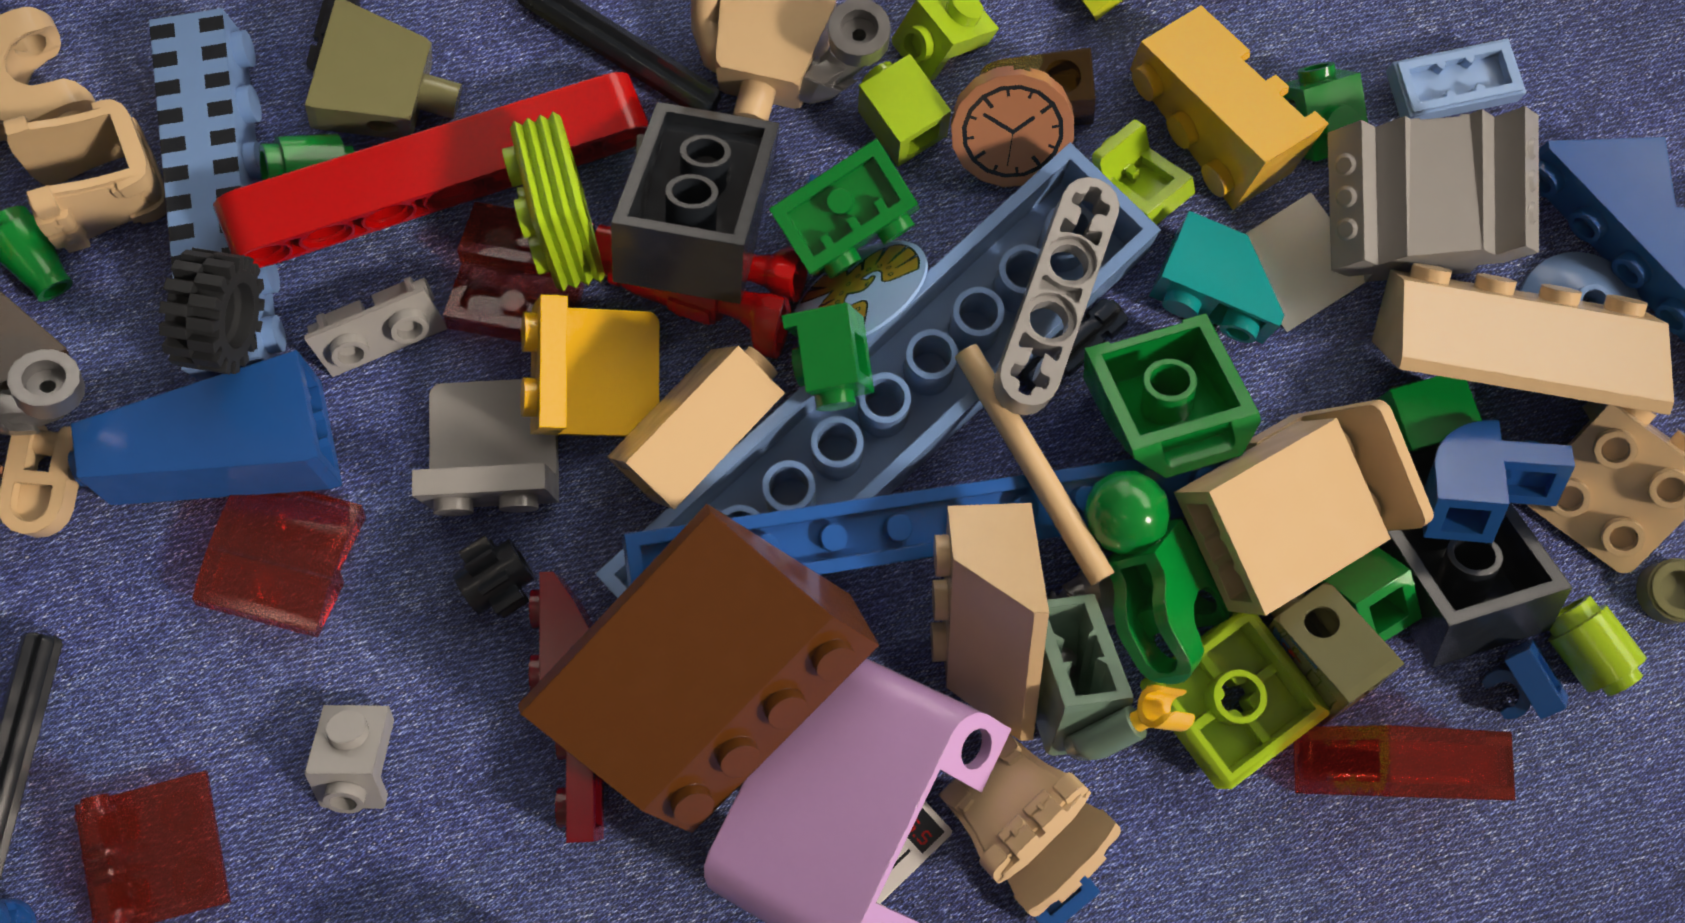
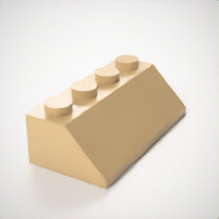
M1413 263L1411 272L1390 269L1372 342L1398 369L1666 415L1671 414L1674 405L1669 324L1647 313V302L1618 295H1606L1604 304L1580 301L1581 291L1551 284H1541L1539 294L1515 290L1517 284L1515 280L1482 273L1476 275L1475 283L1450 279L1452 270L1423 263Z

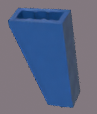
M297 350L242 367L240 372L236 374H221L71 423L74 448L68 454L71 473L79 485L89 487L110 505L329 490L343 485L322 381Z

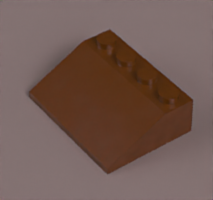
M706 504L522 699L518 707L522 716L641 811L693 833L879 646V643L849 593L709 504Z

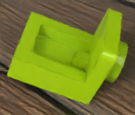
M916 0L894 33L891 42L902 57L911 54L927 78L932 81L936 79L950 58L988 45L999 28L984 11L983 5L979 0Z
M1136 119L1132 120L1115 135L1108 137L1092 154L1093 164L1156 225L1195 194L1193 176L1149 147L1146 126Z

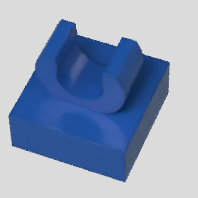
M1534 638L1510 648L1505 658L1508 666L1502 665L1492 668L1485 674L1482 680L1486 689L1500 682H1509L1518 689L1519 698L1501 707L1500 713L1504 719L1521 717L1528 711L1530 705L1533 706L1541 720L1567 709L1569 695Z

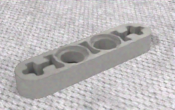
M1085 177L1070 183L1053 212L994 376L993 389L997 400L1005 409L1014 414L1025 416L1037 413L1048 404L1059 388L1119 213L1120 204L1117 194L1110 185L1100 179ZM1084 200L1093 204L1092 214L1094 217L1082 236L1072 232L1081 214L1079 205ZM1060 252L1071 253L1082 263L1083 277L1074 281L1063 280L1052 270L1050 264L1051 256ZM1041 308L1054 311L1062 319L1064 326L1063 334L1051 339L1040 336L1031 326L1030 313ZM1032 353L1033 355L1042 356L1033 375V383L1039 387H1035L1029 395H1025L1018 391L1020 381L1013 376H1018Z

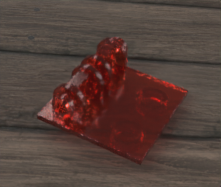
M208 771L186 775L109 796V793L86 797L80 799V804L74 805V817L78 826L82 851L81 861L84 864L85 870L84 880L87 883L92 917H90L91 923H156L231 902Z

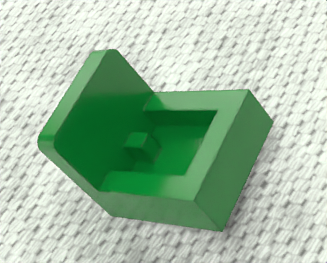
M1322 62L1299 69L1297 71L1298 79L1286 82L1289 89L1288 93L1283 96L1286 99L1295 100L1296 110L1304 117L1316 111L1329 123L1304 156V159L1315 162L1328 158V132L1359 120L1368 123L1361 73L1336 69L1335 62Z

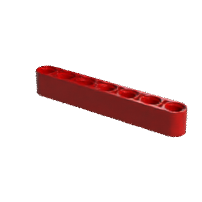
M613 72L234 189L218 197L213 203V208L230 254L251 257L254 259L253 264H258L259 268H263L511 188L512 184L507 173L502 149L514 146L510 127L514 121L523 125L526 118L536 122L539 115L548 119L552 111L560 115L576 166L636 147L637 135L645 134L649 122L629 74Z

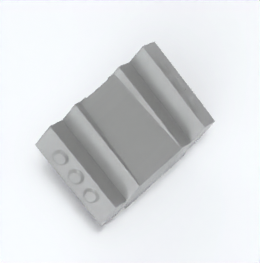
M1523 106L1495 117L1483 109L1470 114H1460L1457 117L1420 120V118L1410 119L1407 116H1403L1377 127L1359 120L1328 132L1331 271L1345 276L1364 275L1365 282L1387 280L1390 269L1411 272L1413 263L1435 265L1452 270V274L1470 273L1479 265L1505 263L1539 253V115L1528 107Z

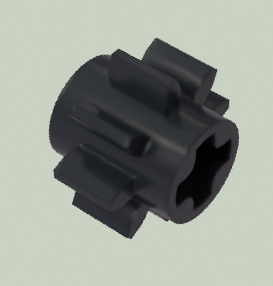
M484 535L458 551L465 565L453 574V578L468 604L478 615L492 607L497 615L501 614L505 618L529 602V598L522 588L536 578L527 561L511 539H507L496 546L492 539L489 540Z

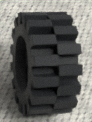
M199 248L186 249L181 253L182 261L175 260L171 266L174 279L166 278L163 289L168 292L167 302L160 301L159 313L165 314V321L158 324L159 336L167 337L161 345L164 354H170L168 360L180 367L229 375L240 372V366L245 367L249 362L248 351L254 352L257 345L254 334L255 332H261L263 321L258 320L259 311H263L265 306V299L259 298V294L264 290L263 279H258L261 270L258 264H253L254 259L248 256Z

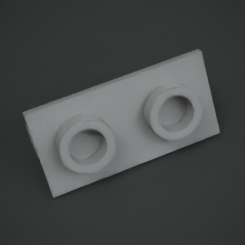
M409 276L404 278V281L372 294L374 306L366 310L361 301L358 300L327 314L320 313L316 315L317 322L307 326L308 334L304 335V339L332 377L448 329L447 324L433 303L435 298L425 277L413 281Z

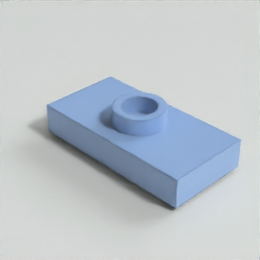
M1508 38L1395 61L1386 70L1399 116H1407L1410 119L1442 118L1518 102L1526 94Z

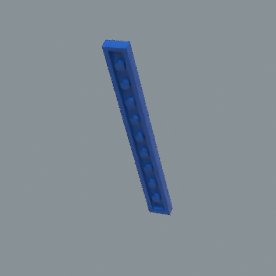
M1135 459L1053 471L1085 524L1086 521L1083 513L1091 489L1096 482L1115 471H1137L1152 478L1165 491L1171 510L1170 519L1185 517L1174 492L1229 460L1168 478L1163 477ZM1025 475L731 518L819 575L934 557V535L946 534L947 506L1032 503L1037 540L1061 536ZM686 525L621 534L629 586Z

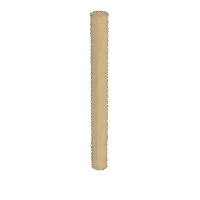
M973 344L960 351L954 357L1090 585L1093 586L1115 573L1021 416L1008 411L997 400L993 389L995 373L979 346Z

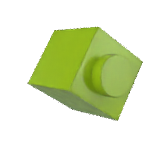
M908 54L894 64L890 61L880 63L871 69L863 78L862 83L859 84L858 112L897 167L947 137L951 109L911 54Z

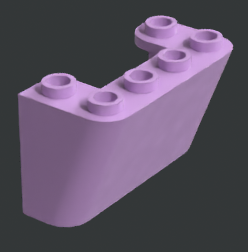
M866 658L744 781L708 852L704 864V878L708 888L765 923H919L909 916L877 903L880 893L939 771L982 793L1012 729L982 711ZM974 730H980L982 735L980 750L970 763L964 765L961 758L963 744L969 734Z

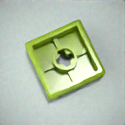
M552 111L548 119L539 115L536 122L529 118H526L523 125L514 121L510 127L514 146L503 148L502 154L512 187L523 185L517 188L519 199L514 200V206L522 234L525 239L528 238L538 275L550 272L556 288L563 292L568 285L576 289L580 281L588 286L592 279L601 283L605 273L583 186L561 116Z
M1234 612L1228 620L1215 625L1200 637L1204 653L1199 665L1185 682L1163 684L1151 681L1148 678H1144L1140 682L1142 691L1150 685L1167 686L1187 691L1183 696H1179L1173 701L1170 712L1192 713L1195 716L1194 723L1186 731L1173 732L1217 789H1233L1330 714V708L1260 617L1256 614ZM1223 685L1228 688L1240 685L1243 688L1245 694L1239 699V704L1243 709L1241 713L1237 709L1226 710L1221 702L1225 696L1222 689Z

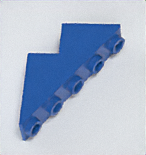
M1666 137L1548 140L1539 148V195L1546 197L1568 220L1571 230L1578 238L1588 242L1603 258L1612 262L1611 268L1613 273L1625 286L1637 289L1639 296L1648 303V306L1655 312V316L1669 324V332L1676 334L1685 343V207H1676Z

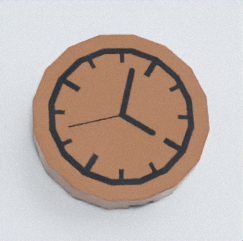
M1014 66L996 67L975 77L959 94L951 119L952 147L962 166L980 181L1001 187L1022 186L1070 142L1073 143L1074 114L1072 105L1063 87L1047 73L1033 68L1027 71L1024 69L1014 70Z

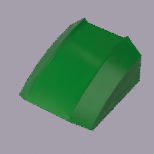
M1206 313L1184 319L1180 324L1111 344L1108 341L1085 348L1083 379L1106 423L1124 449L1135 460L1165 478L1242 456L1261 423L1260 413Z

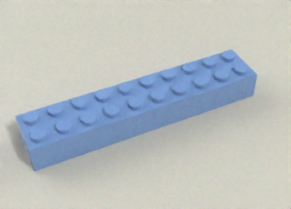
M1070 142L927 272L919 292L902 312L890 322L866 336L875 393L856 396V405L847 409L817 411L814 396L805 391V386L800 387L737 444L675 510L668 507L643 531L687 525L706 504H709L727 517L734 518L889 495L984 407L954 357L963 349L977 344L992 370L996 373L1053 212L1070 183L1085 177L1100 179L1111 186L1117 194L1120 204L1118 217L1085 312L1146 256L1161 229ZM1084 200L1079 205L1081 214L1072 232L1082 236L1094 217L1092 214L1093 204ZM1060 252L1051 256L1050 264L1052 270L1063 280L1074 281L1083 277L1082 263L1071 253ZM1041 308L1030 313L1031 326L1040 336L1051 339L1057 338L1063 333L1062 319L1054 311ZM1031 353L1028 363L1025 365V367L1029 363H1031L1037 357V355H1033ZM623 549L596 573L599 579L617 598L629 587Z

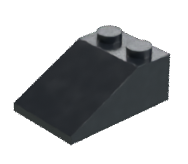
M657 102L611 221L613 282L741 304L753 261L780 123Z
M1438 448L1411 455L1423 487L1426 484ZM1511 503L1493 543L1423 538L1422 527L1419 529L1388 531L1391 539L1378 546L1411 569L1422 618L1408 626L1407 630L1432 668L1549 631L1573 588Z

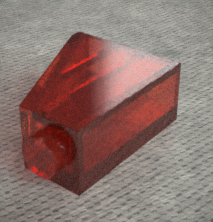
M1396 725L1313 727L1294 742L1295 793L1516 801L1512 732Z

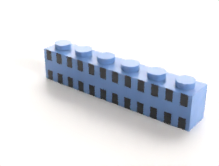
M223 8L150 19L149 27L171 264L173 265L175 260L182 261L181 253L186 249L199 248L230 253L215 214L213 203L218 197L229 191L261 181L259 167L260 143L256 140L255 122L261 121L262 110L257 92L250 84L249 67L256 65L253 42L246 30H239ZM276 264L260 268L261 271L258 279H263L264 290L259 294V298L265 299V306L263 311H259L258 320L263 321L261 332H255L254 334L257 345L254 352L248 351L249 362L246 366L279 356V352L286 350L284 326L279 316L275 315L273 293H278L280 290V278ZM181 367V370L199 381L223 374Z

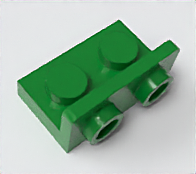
M876 138L769 208L809 274L816 277L825 271L828 277L833 279L860 262L862 258L857 250L878 237L882 244L886 245L914 227L915 223L910 216L920 210Z

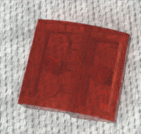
M475 201L457 249L461 266L443 313L447 329L521 342L523 312L532 313V307L541 294L568 296V308H579L585 284L580 281L576 289L568 285L563 292L556 288L550 272L538 275L528 238L525 239L522 234L515 208ZM592 223L593 229H594V233H595V224Z
M311 491L261 495H230L214 529L200 568L192 597L194 604L318 638L345 583L340 570L366 519L363 506Z

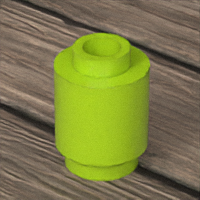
M1589 594L1571 602L1560 610L1552 628L1549 630L1552 635L1548 638V641L1588 693L1602 689L1607 696H1613L1631 687L1643 677L1638 667L1647 659L1646 655L1606 604L1598 606Z

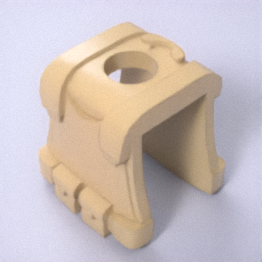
M112 99L91 103L93 110L70 116L28 122L26 116L23 115L3 121L4 133L11 152L33 178L46 185L26 191L27 200L36 224L57 249L65 248L69 253L90 247V238L130 221H133V223L141 222L142 224L153 222L167 213L164 180L145 135L135 117L130 116L122 103ZM122 157L126 158L129 167L128 169L99 177L58 184L68 181V179L94 167Z
M1009 734L982 793L954 779L938 794L970 835L980 857V865L998 884L1008 880L1014 893L1013 897L1033 917L1042 914L1057 900L1063 903L1082 885L1080 880L1084 876L1089 878L1107 859L1104 856L1106 850L1119 837L1121 832L1118 824L1103 809L1099 810L1086 803L1091 792L1074 774L1070 772L1065 773L1048 765L1032 754L1011 734Z

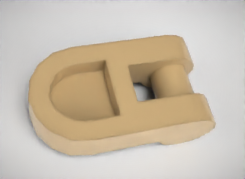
M43 425L38 427L41 431L39 434L11 435L0 486V518L2 523L11 531L35 538L49 537L61 531L70 521L79 487L68 463V454L74 450L71 427L64 426L59 432L48 431L47 427ZM45 456H52L49 472L37 471L39 461L44 459Z

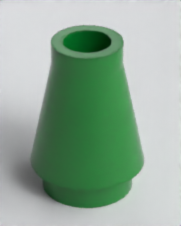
M13 206L1 210L0 264L29 288L40 302L52 300L66 292L72 286L73 281L65 272L55 246L37 226L33 214L25 206Z

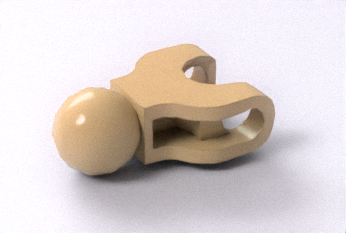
M21 7L0 14V142L3 140L7 141L3 121L23 115L26 116L28 122L70 116L93 110L91 103L96 102L91 92L76 81L62 78L33 86L28 85L33 72L45 62L57 56L61 47L60 35L53 19L47 13L37 8Z

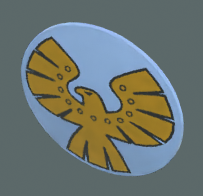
M891 241L886 245L878 243L858 250L857 252L862 258L860 262L833 279H830L827 273L824 272L803 294L794 313L847 302L864 316L867 336L890 322L914 299L927 275L928 262L926 255L919 246L907 241Z

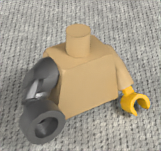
M691 0V30L701 59L706 68L716 73L719 90L725 94L737 96L733 115L769 121L773 104L796 109L800 108L803 103L813 104L830 100L858 80L853 79V77L864 66H870L879 61L889 46L891 30L889 17L884 9L872 0H847L837 7L836 0Z

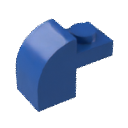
M1499 420L1472 422L1455 429L1441 442L1424 486L1434 516L1431 522L1423 526V538L1493 543L1510 503L1557 506L1575 468L1572 446L1543 444L1535 441H1502Z

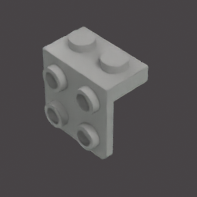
M522 379L440 383L431 389L429 393V469L412 470V496L431 508L433 514L439 516H465L473 514L474 507L499 506V511L524 513L538 510L539 504L559 503L558 435L530 434V417L521 416L520 393Z

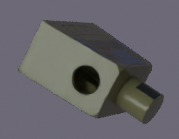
M1327 582L1307 596L1305 593H1302L1270 613L1274 619L1268 626V629L1330 708V714L1320 722L1323 726L1376 689L1404 665L1399 656L1333 585Z

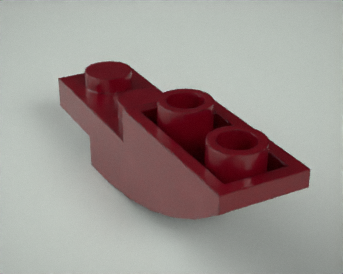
M553 571L539 572V589H532L529 596L530 624L533 629L539 628V654L531 655L529 660L528 676L530 691L593 625L584 606L569 585ZM555 742L557 759L566 760V787H558L555 797L556 825L558 828H566V843L604 839V780Z

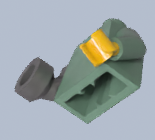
M1080 570L1077 577L1062 585L1063 590L1058 596L1054 591H1051L1047 599L1049 618L1036 714V724L1046 753L1052 756L1068 754L1071 758L1079 761L1100 760L1145 739L1146 729L1148 728L1183 732L1193 725L1195 720L1194 714L1179 711L1170 712L1173 701L1177 697L1183 696L1187 692L1185 689L1160 685L1147 686L1138 698L1137 709L1132 707L1134 696L1107 628V625L1115 624L1113 611L1114 589L1110 576L1091 586L1082 570Z

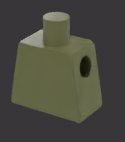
M335 0L305 102V108L311 128L398 139L414 133L420 110L454 119L461 97L462 84L430 75L432 43L426 37L349 1Z

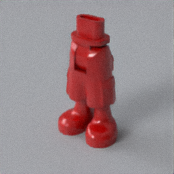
M603 224L597 227L595 237L604 273L607 275L610 285L622 286L637 296L667 306L669 311L679 317H686L703 324H715L724 315L732 317L743 323L750 330L754 349L768 358L777 359L780 356L788 336V331L783 327L782 315L791 314L789 301L797 302L800 299L808 276V270L792 246L782 248L772 254H754L747 281L765 287L770 293L744 291L741 304L613 282L611 227Z

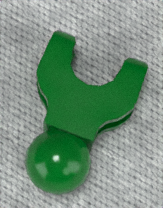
M1115 471L1095 483L1088 495L1083 514L1087 527L1094 539L1106 550L1113 552L1107 560L1115 572L1110 575V579L1114 589L1113 611L1116 631L1136 667L1146 678L1157 683L1179 684L1190 678L1199 665L1204 653L1197 627L1218 625L1228 620L1234 612L1228 611L1195 538L1188 531L1182 518L1169 521L1171 510L1165 491L1152 478L1137 471ZM1203 589L1210 593L1216 602L1204 599L1198 594V591ZM1156 634H1161L1176 659L1169 658L1160 651L1155 642Z

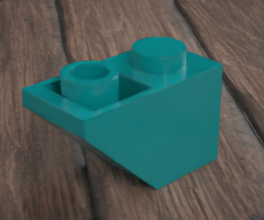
M1189 211L1175 233L1149 296L1162 301V306L1167 311L1179 317L1191 318L1206 313L1210 321L1219 325L1220 331L1233 340L1244 343L1257 341L1263 344L1280 327L1284 313L1249 236Z

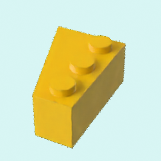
M1200 5L1141 41L1130 71L1132 72L1133 83L1139 94L1145 100L1153 101L1166 118L1167 129L1174 142L1183 149L1188 148L1201 166L1202 177L1207 187L1216 196L1223 197L1231 209L1234 210L1290 175L1329 123L1316 111L1304 117L1283 97L1288 93L1289 86L1277 75L1265 81L1245 62L1246 59L1250 58V50Z

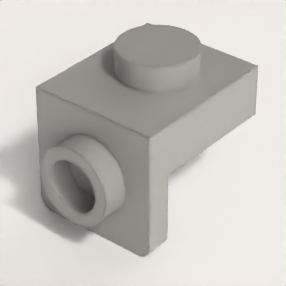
M323 705L304 773L321 807L347 814L356 813L362 809L385 808L388 793L381 774L394 724V718L389 706Z

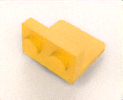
M541 294L532 307V313L523 312L521 324L522 352H531V378H522L520 409L522 417H530V434L626 437L659 403L660 323L658 317L648 311L568 308V296Z

